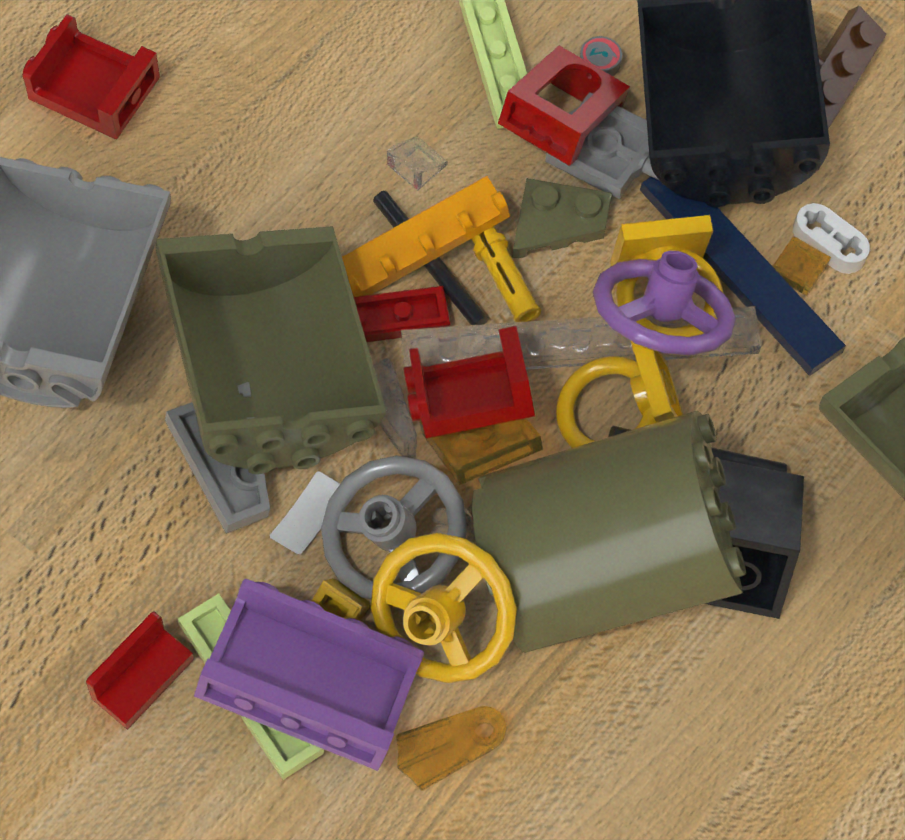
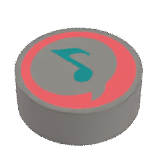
M597 36L584 42L581 47L580 57L614 76L621 65L622 50L614 40L604 36Z

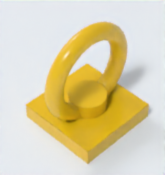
M710 215L621 224L610 260L611 266L618 262L635 259L658 260L666 251H680L693 257L697 262L696 270L698 274L714 283L723 293L718 275L712 266L703 259L713 233ZM639 277L624 279L617 283L616 297L618 307L635 300L634 289ZM705 301L703 311L717 319L713 308ZM647 318L636 321L645 328L666 335L691 337L705 334L692 324L678 328H667L656 325Z
M631 341L636 361L619 356L598 358L578 368L567 379L557 400L556 419L561 435L571 448L595 441L585 436L578 428L574 417V408L583 388L594 379L604 375L617 374L630 378L631 389L639 411L642 414V418L635 429L683 415L668 363L661 352Z

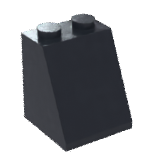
M720 460L726 477V485L720 486L719 497L721 503L728 501L733 511L736 529L730 531L733 547L737 546L740 549L746 574L740 576L743 593L705 604L779 619L800 553L804 476Z

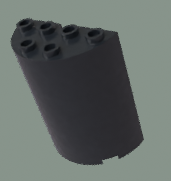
M637 0L649 158L654 174L663 185L686 198L705 202L710 207H723L727 204L749 202L765 204L772 201L775 196L802 184L820 169L827 157L830 140L811 0Z

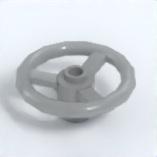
M398 455L369 461L346 476L328 500L321 526L324 556L339 582L362 598L371 599L373 581L352 568L342 551L340 532L364 534L379 548L391 552L409 538L415 537L417 526L414 516L436 492L446 507L449 527L447 535L465 538L467 523L464 503L450 478L427 461ZM401 474L420 479L400 501L392 496L378 495L369 499L362 506L360 513L344 512L358 490L377 478ZM440 553L432 566L421 574L415 559H413L400 569L398 574L401 582L395 584L423 593L430 587L442 583L460 557Z

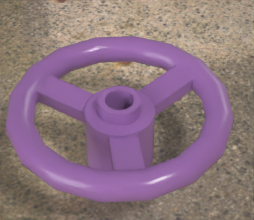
M666 251L658 260L635 259L618 262L600 273L593 289V297L598 313L614 331L635 344L662 353L695 355L714 351L730 339L736 321L729 299L714 283L698 274L696 270L697 262L693 257L680 251ZM648 277L649 281L643 297L619 307L614 303L612 297L614 285L624 279ZM693 292L700 295L713 308L717 319L694 305L692 300ZM650 315L663 322L683 318L705 334L691 337L666 335L645 328L636 321Z

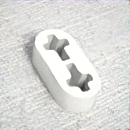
M807 204L799 210L793 224V234L800 244L841 273H855L863 267L870 251V244L860 231L822 204ZM815 221L821 224V228L815 227L813 230L806 226L807 223L813 224ZM849 247L856 250L855 254L851 252L847 256L841 253V249L846 250Z

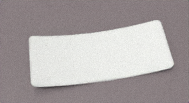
M320 471L316 472L298 500L270 534V538L294 553L301 554L320 531L328 500L340 483Z

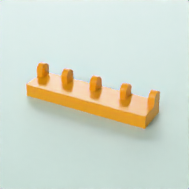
M485 176L342 256L353 297L376 293L509 218L508 205L501 192H497L488 176Z

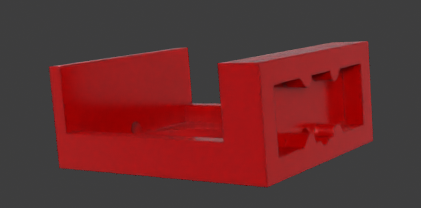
M559 45L508 90L498 124L571 166L579 157L585 137L617 106L623 108L630 86ZM550 83L583 102L589 92L593 94L572 115L538 96Z

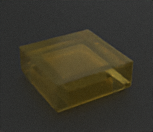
M793 236L772 267L792 288L807 296L827 268L831 257Z

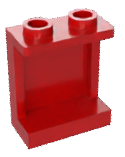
M68 14L58 26L55 25L50 29L44 46L36 57L32 56L28 59L22 74L29 100L116 140L160 78L156 52L141 46L135 56L127 54L81 33L77 28L76 18Z
M517 326L498 329L503 350L500 352L423 366L419 349H409L412 366L403 367L408 390V403L412 421H422L425 438L535 417Z

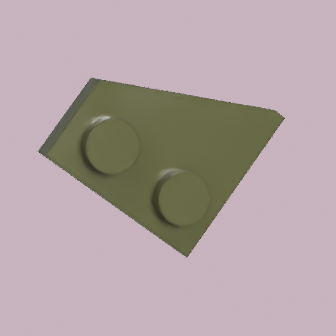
M527 178L512 258L526 257L527 251L550 246L552 251L568 247L574 242L586 243L603 239L612 193Z

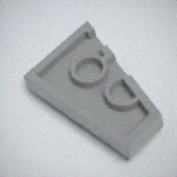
M249 382L238 385L239 394L243 393V397H251ZM193 402L166 411L165 422L225 533L227 534L267 518L270 504L265 474H251L248 469L225 465L209 456L202 443Z

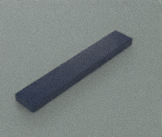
M653 177L642 182L640 191L665 219L710 215L713 233L703 259L712 266L718 277L809 376L843 353L846 345L718 207H710L705 202L679 195Z

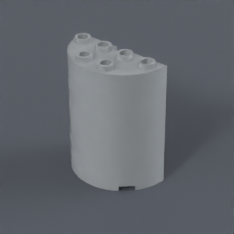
M0 157V395L21 402L58 408L78 407L80 400L83 398L93 402L98 399L155 248L156 239L159 237L171 204L170 191H165L151 184L140 186L122 182L112 176L96 177L94 182H86L82 180L83 178L79 172L68 167H59L57 169L37 165L33 161L24 158L13 160Z

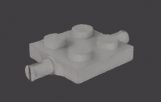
M589 92L586 98L580 104V106L584 102H586L593 94ZM619 106L585 137L579 157L571 166L546 153L545 162L604 192L612 193V196L618 199L622 197L631 182L642 173L659 180L650 164L647 120ZM578 108L574 109L569 114L572 115Z

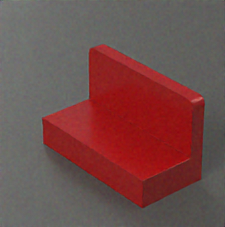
M153 611L87 678L86 685L92 700L128 730L191 664L194 656L189 649L164 629L162 617Z

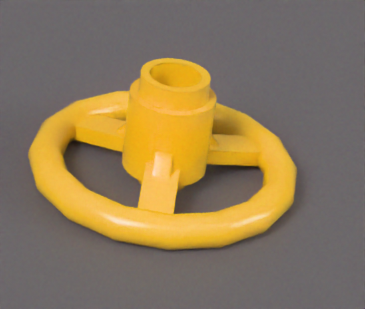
M442 533L409 538L387 554L373 579L370 608L377 632L389 637L403 638L395 627L390 605L405 610L403 625L406 634L411 640L423 645H435L440 642L450 664L430 660L423 656L416 672L420 677L444 683L476 679L500 662L514 638L517 607L510 581L489 553L466 538ZM439 552L458 556L469 563L449 586L435 585L423 593L393 583L400 569L419 555ZM484 578L492 589L497 607L495 633L486 648L471 658L458 627L464 621L466 614L463 600Z

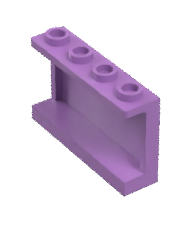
M244 579L210 659L207 658L200 674L194 697L378 771L391 744L394 729L415 674L423 659L424 651L414 647L406 639L389 637L371 630L359 620L352 618L344 619L327 612L315 602L309 600L300 601L285 595L271 584Z

